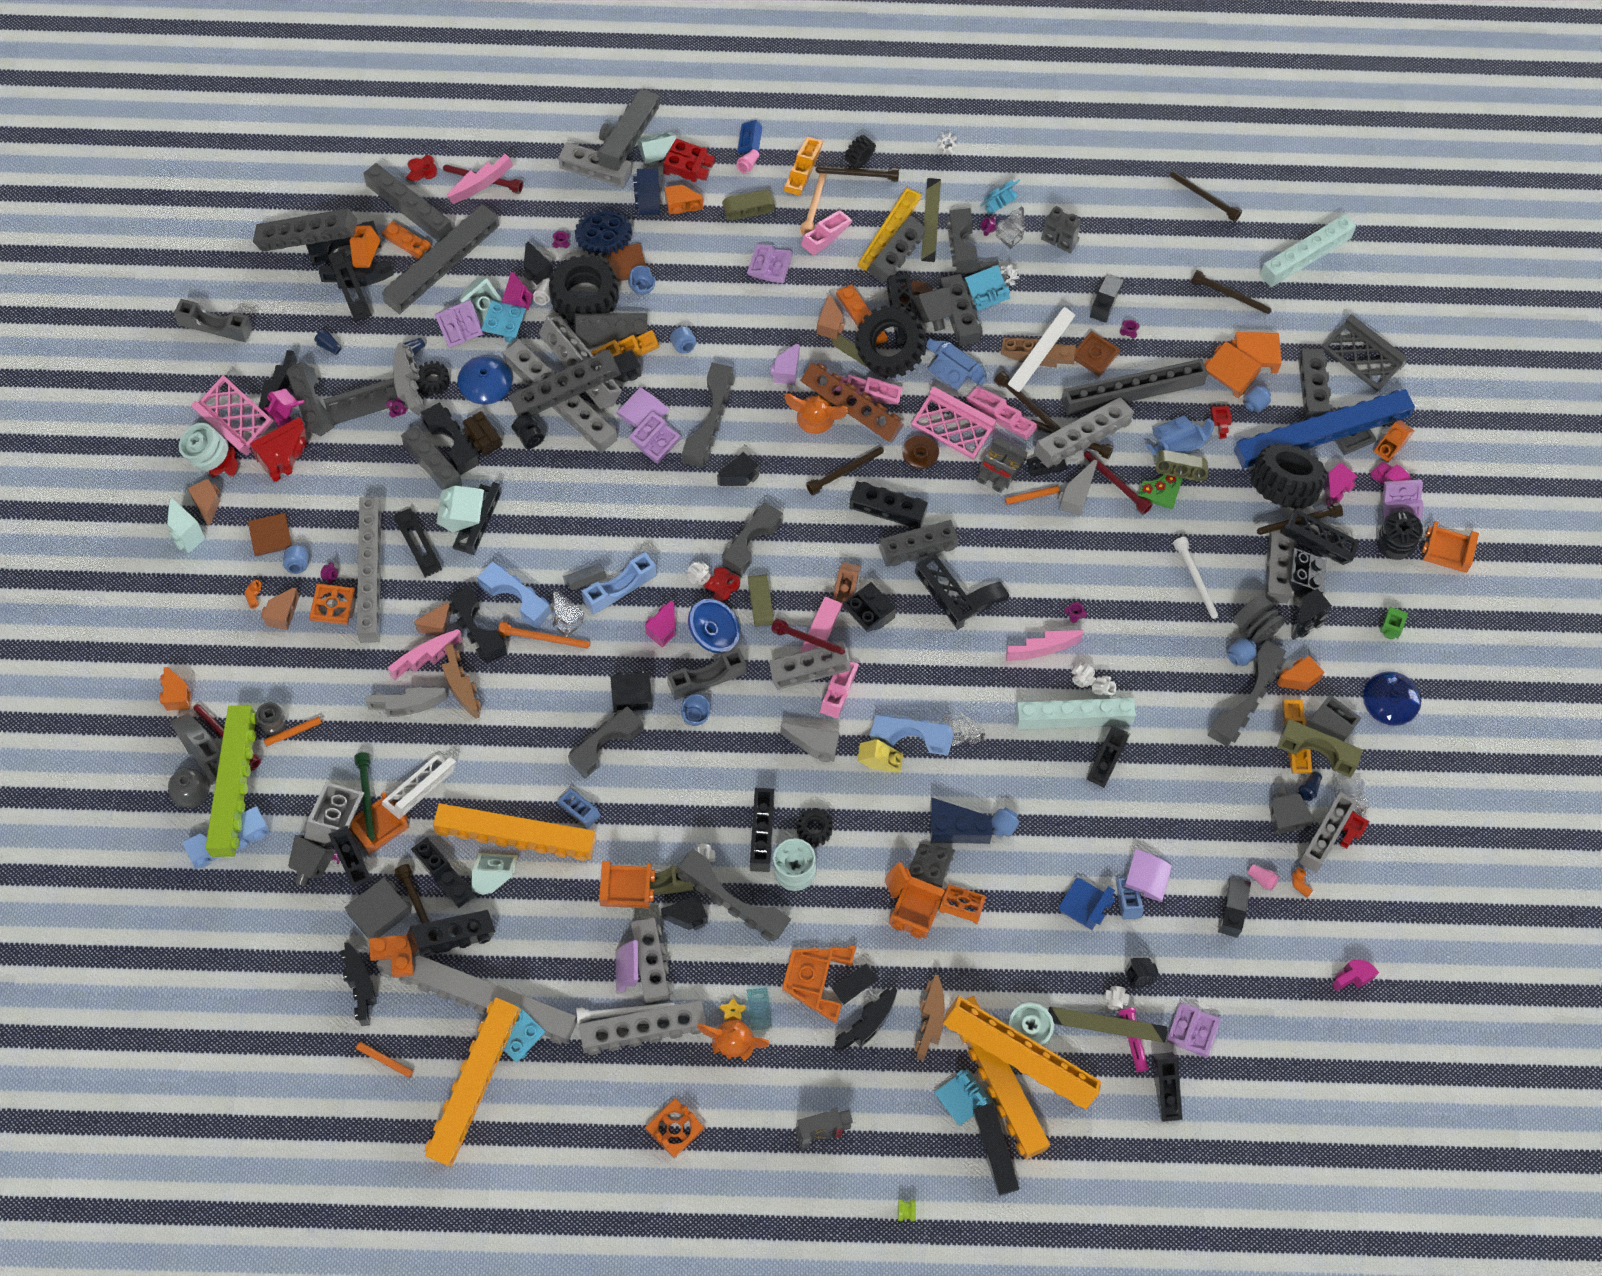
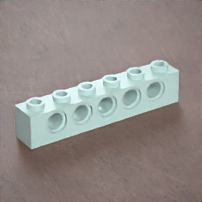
M1344 214L1264 263L1260 276L1272 288L1350 240L1356 225Z

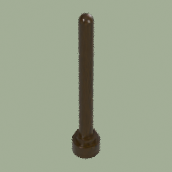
M817 166L815 169L817 173L883 177L891 180V182H898L899 168L893 167L888 169V171Z
M1172 171L1170 173L1171 178L1226 212L1228 218L1233 222H1236L1241 216L1242 210L1240 208L1228 206L1177 172Z
M1196 270L1191 280V283L1195 285L1204 284L1266 314H1270L1272 311L1270 307L1206 278V275H1203V272Z
M1001 371L996 375L994 382L999 387H1006L1054 432L1061 429L1021 391L1017 392L1008 385L1010 379L1007 373Z
M1030 420L1037 423V429L1050 434L1054 433L1046 424ZM1092 443L1088 448L1099 452L1102 458L1109 460L1114 446Z
M879 447L820 480H810L806 483L807 490L812 496L820 493L823 486L883 454L884 449Z
M1339 502L1330 504L1325 510L1307 515L1315 519L1327 516L1338 518L1343 516V508ZM1296 517L1294 524H1302V518ZM1289 520L1260 527L1257 529V534L1263 535L1281 530L1282 526L1288 524Z
M404 864L394 870L398 879L404 882L421 924L429 922L411 880L412 869L410 865ZM429 937L430 940L436 941L435 938Z

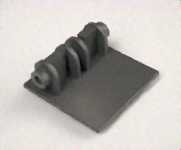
M919 843L909 869L910 875L939 888L943 887V881L945 876H947V871H949V865L953 860L955 850Z

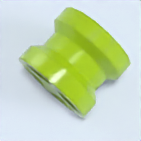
M898 1199V1221H903L904 1219L916 1220L915 1199H911L909 1202Z

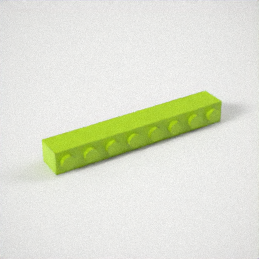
M251 705L228 706L205 847L211 857H235L236 849L239 848L238 835L239 831L242 830L241 815L245 811L244 796L248 792L246 782L247 777L250 776V759L253 758L252 743L256 739L255 724L258 723L256 712Z

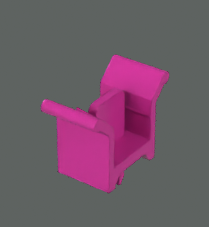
M286 389L272 391L267 396L271 403L264 410L276 421L277 428L292 421L290 417L291 407L304 404V400L297 401Z

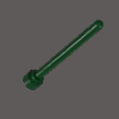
M361 752L354 756V762L360 770L362 792H364L363 806L367 837L370 841H374L375 830L367 769L371 760L369 753Z

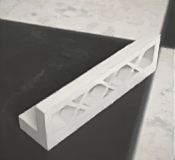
M436 754L382 801V805L400 819L454 772L456 761L451 757L445 761ZM436 762L440 764L438 768L432 771V765ZM420 776H427L422 782L418 783ZM407 787L413 788L407 795H404V790ZM393 799H399L400 801L395 804V807L390 804Z

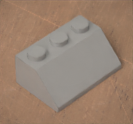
M325 782L307 820L305 839L326 844L331 842L328 833L345 826L349 828L364 796V792Z

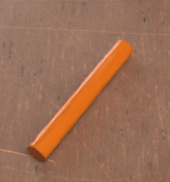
M1057 485L1006 497L1005 503L1009 505L1060 493V489Z
M318 716L264 739L266 747L322 724Z
M359 1042L356 1047L362 1053L408 1078H411L414 1073L410 1068L362 1042Z

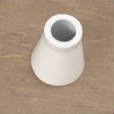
M543 279L542 283L533 293V300L538 305L543 306L550 301L549 279Z

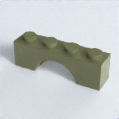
M1288 719L1283 728L1277 745L1278 748L1295 755L1305 749L1316 750L1327 757L1333 771L1350 778L1358 767L1363 749L1290 719Z
M677 865L671 866L665 871L655 873V882H651V889H654V895L694 891L693 884L689 881L685 882L678 877V873L675 872L679 866Z

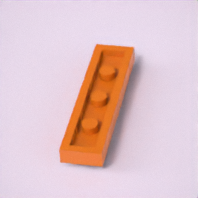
M852 284L836 291V296L857 327L859 323H864L863 317L866 314L868 316L872 314ZM884 331L878 335L875 346L887 341L888 336Z

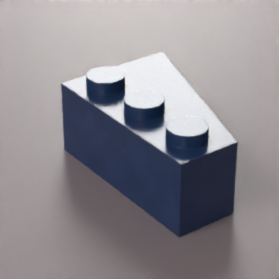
M658 168L637 169V176H633L635 208H639V215H660Z
M931 797L930 843L990 844L992 838L991 816Z

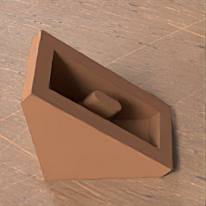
M448 602L415 620L414 623L417 631L436 636L445 634L451 617V609Z

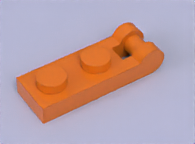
M394 221L381 232L382 237L417 259H420L423 256V252L431 247L427 240L421 239Z

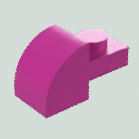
M1381 462L1371 472V478L1382 484L1389 481L1411 480L1409 474L1398 464L1392 467Z
M1352 960L1346 964L1344 971L1335 976L1336 980L1332 986L1336 992L1352 982L1357 988H1360L1375 979L1379 972L1367 961Z

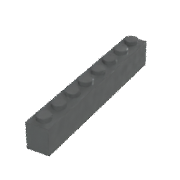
M483 204L479 208L474 209L470 216L463 219L454 230L448 232L445 238L438 241L429 252L424 253L420 260L412 264L404 274L399 275L395 282L384 289L382 292L384 303L400 315L499 227L498 215Z
M1202 359L1066 388L1063 390L1061 402L1066 415H1072L1098 409L1119 397L1125 402L1203 386L1208 372Z

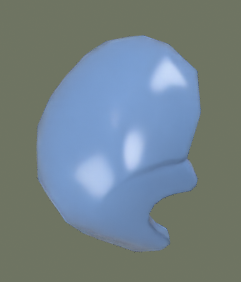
M636 266L630 271L628 284L635 293L640 295L648 294L654 289L655 277L651 275L650 268Z
M689 695L681 706V716L684 722L692 726H698L708 720L710 702L702 695Z

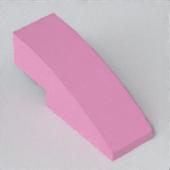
M840 210L818 222L814 230L805 234L801 246L814 256L832 243L852 223V219Z
M850 661L852 670L832 676L827 693L822 701L820 713L839 718L859 664Z

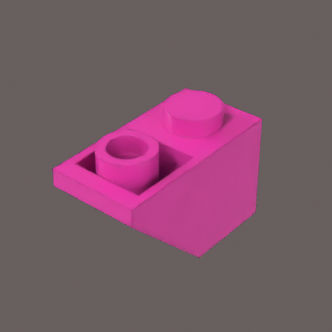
M511 272L502 303L529 310L533 294L514 272Z
M1341 462L1327 475L1325 482L1327 506L1334 502H1340L1344 497L1343 494L1346 491L1348 493L1351 492L1356 486L1354 482L1357 475Z
M672 600L667 605H662L658 613L654 617H650L645 623L646 635L662 648L675 636V610Z

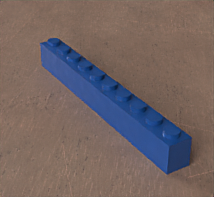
M1406 389L1401 391L1395 390L1386 396L1380 395L1373 400L1361 401L1351 407L1344 406L1338 411H1329L1316 418L1310 417L1306 421L1294 422L1284 428L1278 427L1271 432L1259 433L1249 439L1243 438L1236 443L1234 452L1242 469L1249 468L1255 465L1261 450L1269 445L1290 444L1293 447L1297 446L1302 450H1306L1410 417L1415 406Z

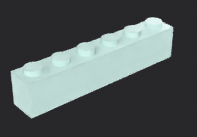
M1134 698L1018 702L1015 715L1018 730L1133 725L1136 712Z

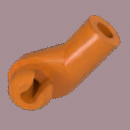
M253 580L244 593L251 609L259 606L256 599L262 587V583L259 580Z
M1297 868L1292 874L1293 887L1308 898L1313 890L1305 884L1304 876L1306 871L1303 868Z

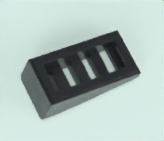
M1037 456L1026 460L1031 477L1068 469L1065 459L1059 464L1048 468L1041 466L1040 462L1042 461ZM1034 463H1037L1038 469L1036 470L1033 466Z

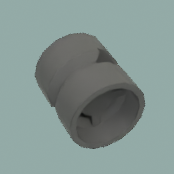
M267 702L257 709L256 718L265 734L273 736L285 730L287 723L279 705Z

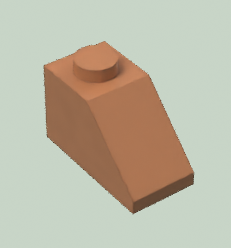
M828 296L817 323L816 334L837 340L839 333H843L845 324L843 323V315L833 298Z
M206 479L189 487L188 491L208 526L211 524L220 503L217 496L220 492L216 484H211L209 479Z
M846 562L842 563L838 573L833 600L843 603L855 594L861 566Z
M291 588L268 600L267 606L263 607L261 613L266 626L284 630L289 629L300 597L296 588Z

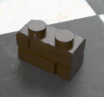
M480 411L474 414L473 417L463 421L464 429L462 431L468 439H472V446L475 447L477 452L480 451L483 456H486L502 447L500 436L483 412Z

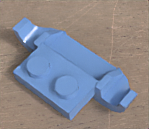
M931 338L927 341L926 347L938 356L928 371L954 390L958 391L967 378L980 386L986 381L987 376L980 363L952 343L936 341Z
M1183 415L1153 428V435L1159 440V445L1152 447L1150 444H1147L1146 447L1154 456L1161 450L1186 454L1204 446V442L1210 438L1213 432L1214 422L1210 418L1206 419V423L1200 427L1198 424L1193 425Z

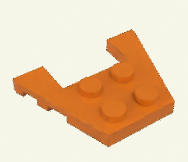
M856 946L792 950L782 991L837 1024L842 1004L824 1000L821 997L830 962L833 961L852 966Z

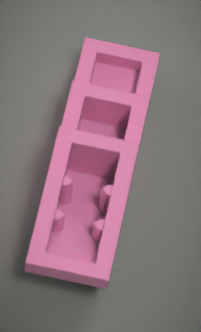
M504 154L493 166L487 162L476 174L470 170L447 194L450 202L455 204L467 199L498 180L513 166L510 157Z
M849 375L848 378L841 376L843 383L847 385L849 382L857 387L856 392L859 394L864 392L872 398L871 402L897 405L899 403L902 387L871 377L865 380ZM838 386L835 388V394L840 395L842 388Z
M977 386L966 398L979 411L995 419L997 424L1025 440L1037 429V423L1022 417L1021 411L1007 405L1005 399Z
M824 597L808 634L827 641L842 608V603ZM805 641L800 652L810 651L819 646Z
M457 629L420 644L388 667L390 676L397 680L409 668L416 672L429 660L435 665L447 654L445 645L453 644V647H455L463 640L461 632Z
M1083 630L1045 631L1043 638L1026 639L1024 646H1007L1006 661L1031 659L1067 649L1081 642Z

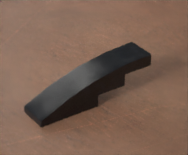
M292 350L286 351L283 365L275 366L273 379L264 381L258 407L268 416L269 414L264 410L271 403L267 398L268 394L272 391L287 389L290 382L287 370L296 365L297 362L295 353ZM260 417L261 421L266 420L264 417Z
M989 1104L973 1109V1115L979 1129V1136L986 1153L985 1157L998 1195L1001 1196L1018 1191L1019 1186L994 1105Z

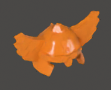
M785 393V403L789 405V408L797 411L799 426L811 434L826 432L832 427L834 420L842 419L848 413V407L843 405L832 407L831 403L820 395H813L805 400H801L792 394Z
M738 1020L724 1022L718 1029L704 1024L697 1025L700 1032L712 1038L714 1054L721 1052L727 1059L740 1056L746 1061L751 1056L754 1048H763L770 1045L769 1040L754 1037L751 1029Z

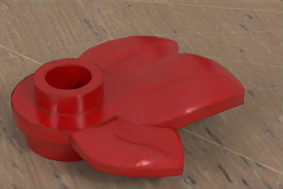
M425 155L422 159L414 158L408 161V167L411 171L406 176V179L419 181L423 177L425 179L434 178L437 174L434 158L430 155Z
M228 445V454L224 461L218 467L209 470L212 478L224 471L231 477H234L239 464L235 459L236 452L232 446Z
M719 567L714 569L715 576L710 577L708 582L703 585L707 590L714 592L713 599L723 602L729 599L732 592L739 589L741 581L736 574L730 573L726 568Z

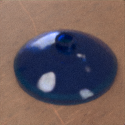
M1389 671L1376 674L1367 682L1363 691V702L1369 714L1377 721L1386 725H1404L1412 721L1421 708L1422 700L1418 687L1410 678L1401 673Z

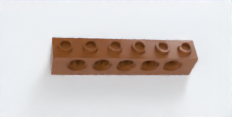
M820 362L818 364H810L800 380L802 383L837 407L842 405L848 407L847 414L888 442L892 443L904 426L900 422L902 418L894 413L891 415L887 413V408L880 403L875 405L871 402L872 398L864 392L862 394L856 392L857 387L849 382L847 385L843 383L841 376L834 372L830 374L826 371L828 368ZM823 376H826L827 383L824 386H822L820 384V379ZM840 386L842 393L836 396L835 388ZM855 396L857 402L854 406H851L849 400ZM867 406H870L872 409L869 416L864 414V409ZM884 416L886 424L880 426L879 419Z

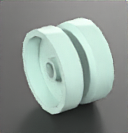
M196 423L190 426L183 433L179 442V452L202 471H209L218 467L227 456L229 448L228 441L206 423Z
M1026 1003L1014 1009L1007 1023L1010 1027L1045 1048L1053 1035V1018L1048 1010L1039 1004Z

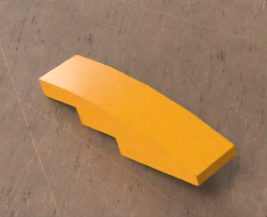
M811 137L805 139L796 156V162L790 171V177L784 186V192L798 196L801 195L817 161L823 141Z
M650 330L638 337H635L633 334L619 342L613 340L591 351V354L595 356L598 352L609 349L614 357L633 350L635 356L639 357L659 348L660 345L653 330Z
M1283 700L1284 727L1288 719L1306 726L1303 700ZM1310 749L1301 750L1296 755L1288 752L1292 774L1312 773Z

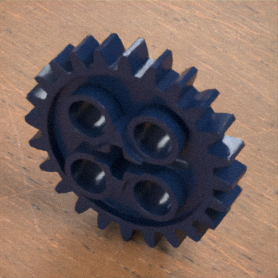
M603 208L602 212H599L598 209H596V213L590 211V216L583 215L584 220L579 219V224H576L575 238L576 242H578V247H582L583 252L587 250L589 255L594 252L595 256L601 253L602 257H604L605 253L611 256L612 251L617 254V249L624 250L623 245L628 246V241L631 240L632 227L629 218H625L624 213L619 215L618 210L613 213L612 208L608 212H606L605 208Z

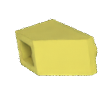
M878 739L860 743L858 762L871 769L901 772L903 760L901 752Z

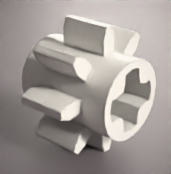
M949 131L948 135L941 132L942 137L937 138V141L941 144L937 148H943L944 154L946 150H950L952 153L953 146H958L954 143L957 137H951V131ZM949 139L951 144L945 146L943 141Z
M1012 264L1008 265L1007 268L1004 265L1001 266V274L1005 285H1015L1014 280L1020 278L1017 276L1018 269H1013Z
M699 562L691 564L687 570L688 580L693 585H704L710 579V567L704 562L701 564Z
M1080 664L1071 672L1074 675L1072 678L1073 682L1081 688L1091 686L1096 680L1093 677L1095 670L1088 664H1083V666Z
M1110 676L1097 677V680L1092 684V691L1098 695V699H1111V696L1115 694L1116 684L1114 681H1110Z
M697 844L695 850L709 859L710 862H715V850H711V845Z
M1111 986L1110 990H1106L1103 1002L1108 1003L1107 1007L1109 1009L1120 1011L1123 1010V1006L1127 1007L1130 995L1125 994L1126 989L1123 987Z

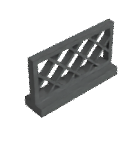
M1350 315L1346 322L1322 346L1325 352L1377 392L1399 369L1401 370L1405 366L1408 358L1353 315ZM1346 329L1351 333L1352 338H1342L1341 333ZM1362 341L1365 343L1366 349H1356L1355 342ZM1352 342L1353 350H1343L1342 343ZM1331 343H1339L1340 350L1333 351L1328 346ZM1356 353H1366L1367 360L1357 361ZM1369 353H1378L1380 360H1370ZM1343 354H1353L1354 361H1346ZM1383 363H1391L1395 368L1392 371H1384ZM1367 364L1368 372H1360L1357 365ZM1370 364H1380L1381 371L1371 372ZM1382 375L1381 383L1377 385L1373 382L1372 376Z

